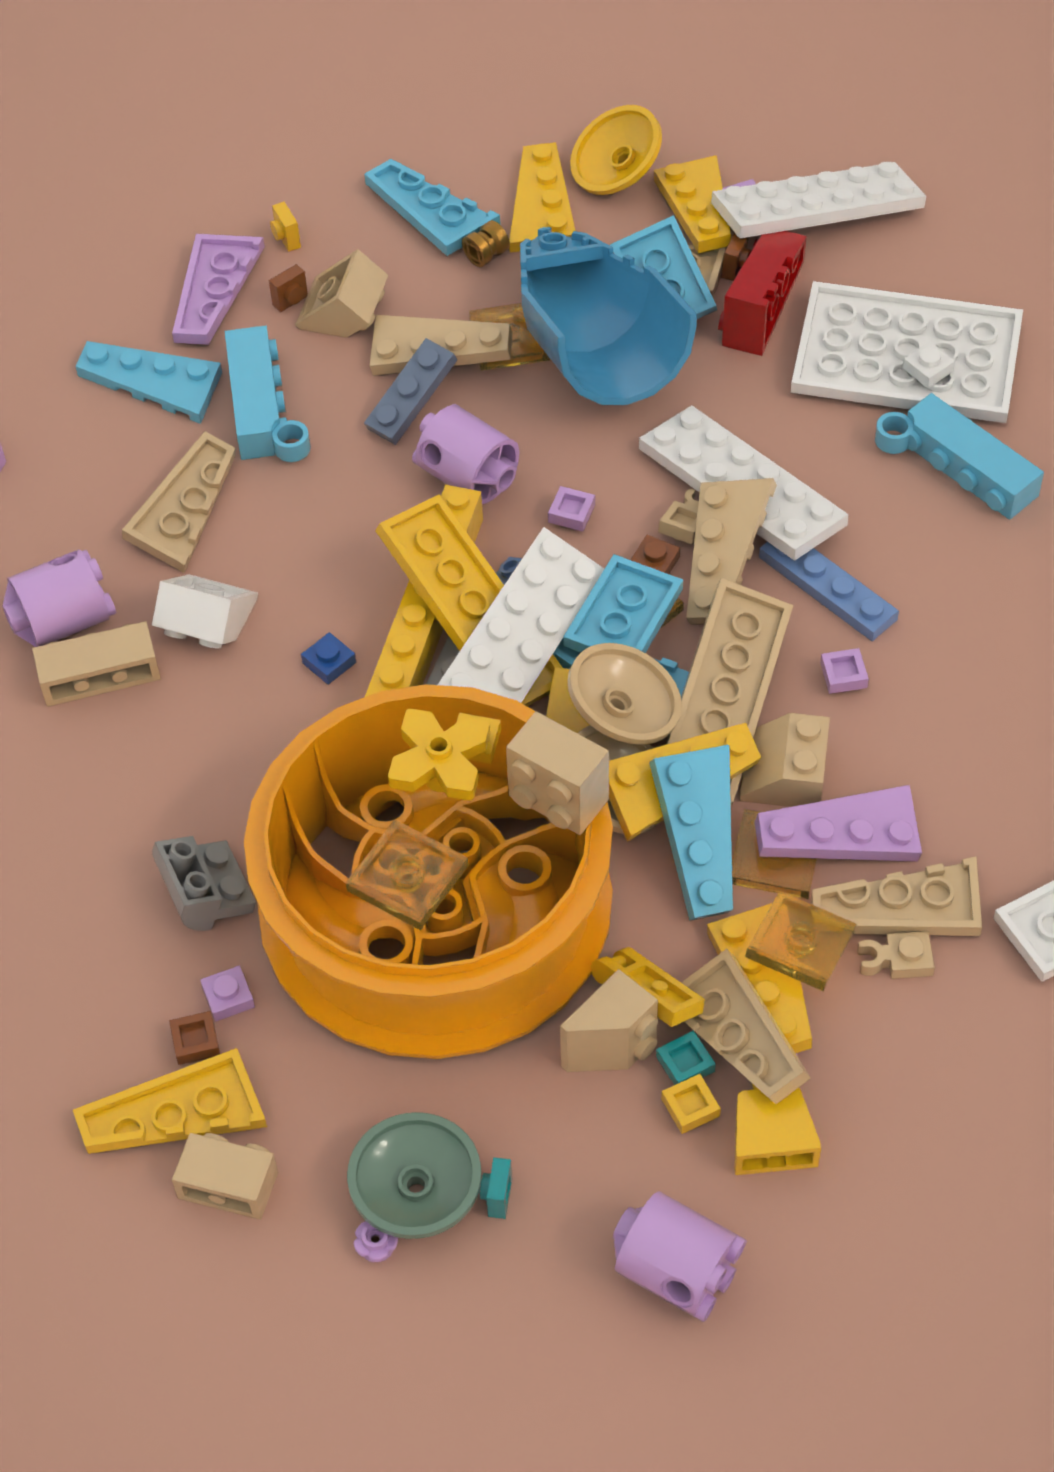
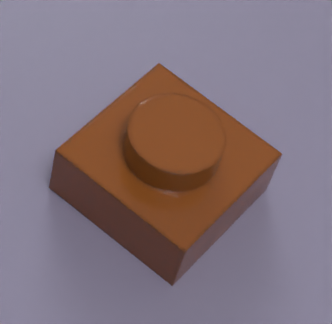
M734 233L724 253L721 278L734 281L752 252L751 249L747 248L749 237L739 238Z
M297 264L269 280L272 305L279 312L299 303L308 295L305 271Z
M646 535L630 560L670 574L680 558V547Z
M211 1011L169 1020L178 1065L211 1058L220 1054Z

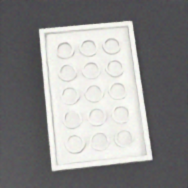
M813 281L791 382V393L909 410L930 393H933L967 418L1006 423L1023 310ZM930 341L955 361L953 372L931 387L926 388L903 369V360Z

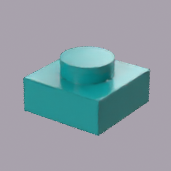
M694 1030L656 1049V1058L674 1085L698 1074H701L702 1078L715 1072L716 1063Z
M493 1157L491 1173H483L480 1199L487 1200L488 1217L506 1219L513 1179L511 1159Z

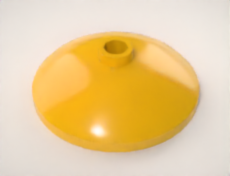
M638 105L618 106L604 112L583 130L574 145L570 160L573 178L585 191L596 195L613 194L632 186L649 171L658 156L662 143L660 123L652 112Z

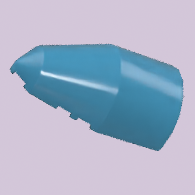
M552 227L540 228L535 239L532 241L525 239L520 243L521 299L527 330L579 395L601 405H629L655 395L677 376L691 354L697 328V313L655 268L646 266L642 269L634 265L635 258L629 255L621 258L613 254L612 246L587 233L574 231L572 237H568L562 233L552 232Z

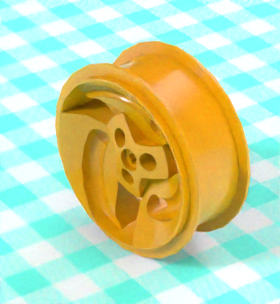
M426 684L380 691L331 711L301 731L271 763L251 801L246 826L244 849L248 883L258 904L262 945L281 987L309 1018L347 1042L390 1056L442 1059L485 1052L529 1034L563 1009L592 974V962L599 959L610 928L613 896L609 875L613 835L610 810L607 801L583 833L578 835L568 828H558L546 816L532 808L525 809L519 806L509 796L506 746L534 714V710L517 700L473 687ZM407 709L432 712L443 731L456 724L459 713L501 720V733L492 763L469 760L478 769L479 776L473 800L447 797L445 792H435L425 784L414 792L390 788L388 773L393 757L412 749L402 739L401 727ZM396 802H400L404 807L403 813L395 820L384 822L375 819V817ZM512 817L526 821L535 818H545L549 823L505 840L502 833L488 819ZM326 826L344 838L360 842L354 854L351 871L352 880L320 857L311 846V843ZM461 850H469L466 853H456ZM514 868H526L535 872L539 878L531 883L522 884L512 880L508 873ZM395 869V870H398V871H395V872H387L386 870ZM394 938L399 940L405 947L394 958L380 959L369 952V945L376 939ZM476 945L474 958L423 965L424 955L439 956L452 954Z

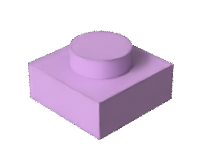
M560 486L548 512V523L584 531L595 506V495Z
M860 648L821 654L820 664L829 694L868 687L869 678Z
M240 965L200 979L215 1022L255 1008Z

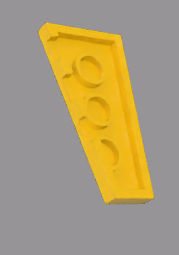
M556 142L523 146L509 239V253L520 252V243L525 239L531 241L538 236V229L543 227H552V232L562 233L568 237H572V233L576 231Z
M717 155L680 164L673 163L666 167L655 169L654 182L697 252L703 253L727 247L731 241L730 226L711 204L712 191L723 190Z
M784 899L708 923L707 935L717 954L719 955L727 948L735 956L794 1052L799 1053L811 1049L812 1035Z

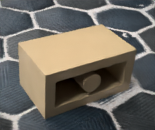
M190 1133L172 1177V1182L178 1199L261 1220L277 1178L278 1169L274 1153H270L263 1146L251 1143L246 1144V1146L230 1143L224 1137L213 1133H206L204 1136Z

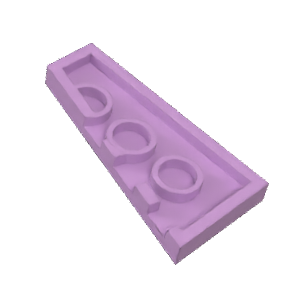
M196 234L172 331L174 343L209 345L265 247L263 237Z
M910 785L758 813L755 819L759 857L917 862L922 854Z

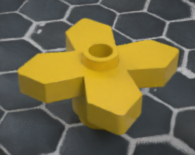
M407 709L401 727L402 739L412 749L393 757L388 773L390 788L414 792L425 784L435 792H445L447 797L473 800L479 776L478 769L468 759L486 752L491 734L490 722L488 720L465 717L446 731H443L432 712Z

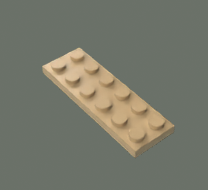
M724 578L720 579L681 695V716L677 725L669 734L666 745L742 723H747L752 737L754 736L792 612V604ZM742 773L730 780L731 805L734 802Z

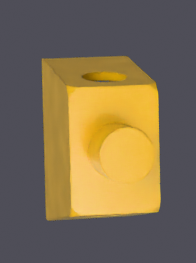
M752 1084L753 1090H744L738 1093L735 1127V1175L818 1167L821 1143L800 1088H797L777 1104L772 1102L754 1084Z

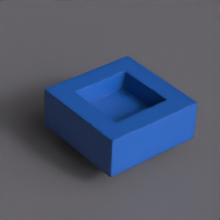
M330 632L301 654L302 663L328 685L357 663L355 653Z

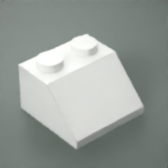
M190 574L162 580L159 584L152 626L165 629L164 634L169 637L186 639L188 635L199 638L200 645L210 648H221L223 644L237 640L257 601L258 592Z

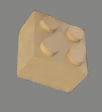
M537 711L534 712L506 746L509 796L519 806L525 809L532 808L543 814L558 828H568L581 835L609 800V750Z

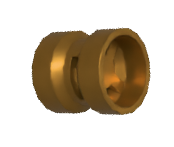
M493 220L482 225L478 233L472 232L462 239V248L465 255L477 267L485 266L491 262L493 255H501L510 247V241L505 230Z

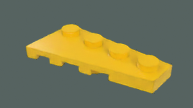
M747 723L610 760L609 799L627 842L651 825H656L664 820L649 764L650 761L654 758L729 745L731 780L755 766L761 759Z
M237 1048L73 1109L88 1154L188 1139L190 1133L202 1136L206 1133L218 1135L267 1127L264 1114Z

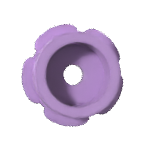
M366 1221L361 1223L355 1231L357 1238L354 1240V1248L360 1256L370 1262L386 1260L391 1256L398 1244V1237L385 1234L372 1227ZM373 1236L380 1238L378 1242H372L371 1239Z

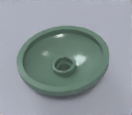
M420 1112L395 1115L369 1129L356 1144L351 1154L347 1171L349 1193L356 1210L363 1219L372 1227L385 1234L404 1239L431 1237L455 1226L473 1207L480 1191L482 1178L479 1154L470 1137L450 1120L434 1114ZM414 1184H420L424 1187L423 1190L417 1193L411 1192L409 1188Z

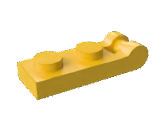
M630 947L616 951L612 958L604 956L592 962V975L598 983L604 984L619 969L658 999L657 1017L671 1027L703 1013L705 1001L703 997Z

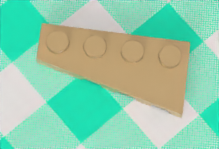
M376 315L370 369L373 376L401 373L425 338L454 353L457 358L454 366L510 360L513 333L509 323Z
M204 431L122 529V539L185 573L233 463L236 448Z
M773 478L700 483L686 616L691 625L705 624L717 584L721 578L739 585L742 584L743 579L741 575L747 560L750 561L755 548L753 541L758 528L762 527L767 514L765 508L769 497H773L777 487Z
M977 856L962 859L961 864L944 867L943 863L926 866L925 871L903 875V872L900 871L886 874L885 879L867 882L865 879L812 889V934L887 935L929 931V935L980 936L982 918Z
M727 948L681 982L705 999L703 1013L684 1022L772 1102L777 1104L811 1079L735 956Z

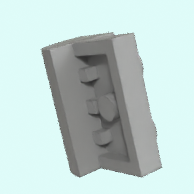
M189 836L154 843L152 850L154 861L186 927L198 931L211 930L216 919L253 913L256 901L227 840L197 845L194 837Z

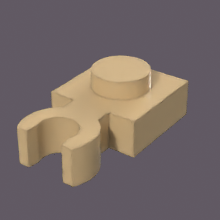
M689 489L685 493L684 503L678 501L672 503L659 521V533L689 544L694 543L699 502L694 500V489Z
M929 931L887 934L886 945H881L874 940L858 942V955H871L875 958L872 961H861L860 973L862 975L872 976L884 968L890 969L891 979L933 976L935 966Z

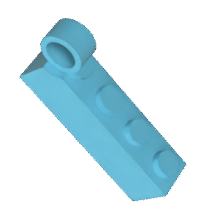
M267 325L224 331L241 460L275 456V454L279 459L286 462H297L304 459L311 449L308 428L302 422L296 420L287 421L286 417L279 418V413L286 412L283 391H276L275 388L282 386L280 366L272 365V361L279 360L276 339L269 340ZM289 439L299 440L295 443H284L286 440Z
M930 393L908 411V415L900 412H888L883 414L877 421L875 443L880 450L890 454H899L907 449L916 452L930 462L935 469L944 472L958 482L963 489L976 495L987 503L992 510L998 511L1009 520L1039 496L1044 471L933 393ZM887 431H898L902 434L891 435Z

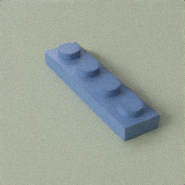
M769 542L760 547V559L869 640L874 641L898 620V609L814 548L794 561Z

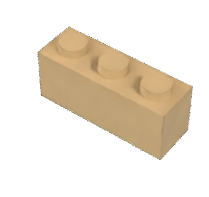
M147 621L126 624L119 628L98 633H88L81 637L60 642H50L46 645L32 648L39 683L47 707L161 680Z

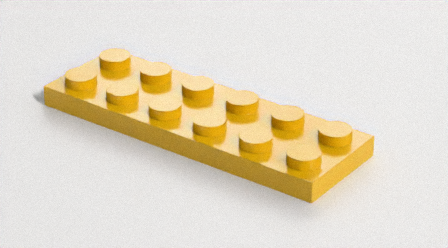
M438 494L379 523L375 532L460 651L504 584L441 495ZM553 654L521 702L525 706H529L550 694L555 667L563 668Z

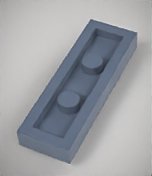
M425 338L365 420L364 424L367 429L396 445L456 363L457 358L454 353Z

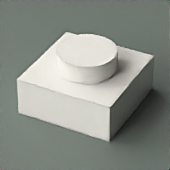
M930 341L903 360V369L926 388L931 387L953 372L955 361Z

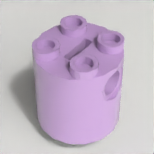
M456 404L445 407L436 415L429 413L423 418L420 424L422 434L417 444V449L412 456L413 463L447 485L481 491L482 504L490 502L512 484L516 475L520 453L518 443Z
M75 550L7 578L8 583L2 605L7 621L13 633L35 647L58 641L109 620V616L116 614V609L108 592L104 593L101 585L97 582L103 579L100 567L95 558L91 559L87 550Z
M658 1191L651 1196L644 1207L634 1209L630 1206L620 1218L613 1234L616 1257L615 1271L705 1322L717 1300L713 1296L717 1290L725 1293L731 1284L737 1269L732 1267L730 1263L735 1264L747 1240Z

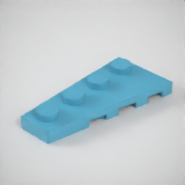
M389 159L364 174L365 184L446 256L462 248V239L472 232L478 233L480 227L488 221L493 220L500 224V215L490 210L486 213L478 209L476 202L468 198L461 200L451 195L449 188L441 184L432 185L426 182L424 175L393 159Z
M90 341L86 342L75 366L79 377L115 391L120 388L131 392L133 398L143 402L146 399L161 404L162 409L175 414L177 411L188 414L190 420L199 424L202 423L222 375L221 363Z
M729 745L654 758L649 764L689 920L728 913L733 910Z

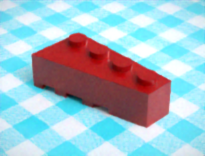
M782 231L764 234L755 240L752 252L724 296V310L720 315L718 330L723 331L722 346L759 356L763 355L804 263L807 236Z

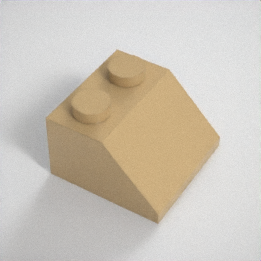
M357 249L315 277L295 326L300 330L346 338L359 330L365 331L375 319L373 313L376 305L385 294L383 288L388 274Z
M788 713L757 727L753 739L761 759L755 766L743 772L740 801L788 807L820 802L824 781L830 717Z
M618 969L560 1026L561 1067L567 1072L629 1069L638 1059L643 1061L648 1058L658 1043V999Z

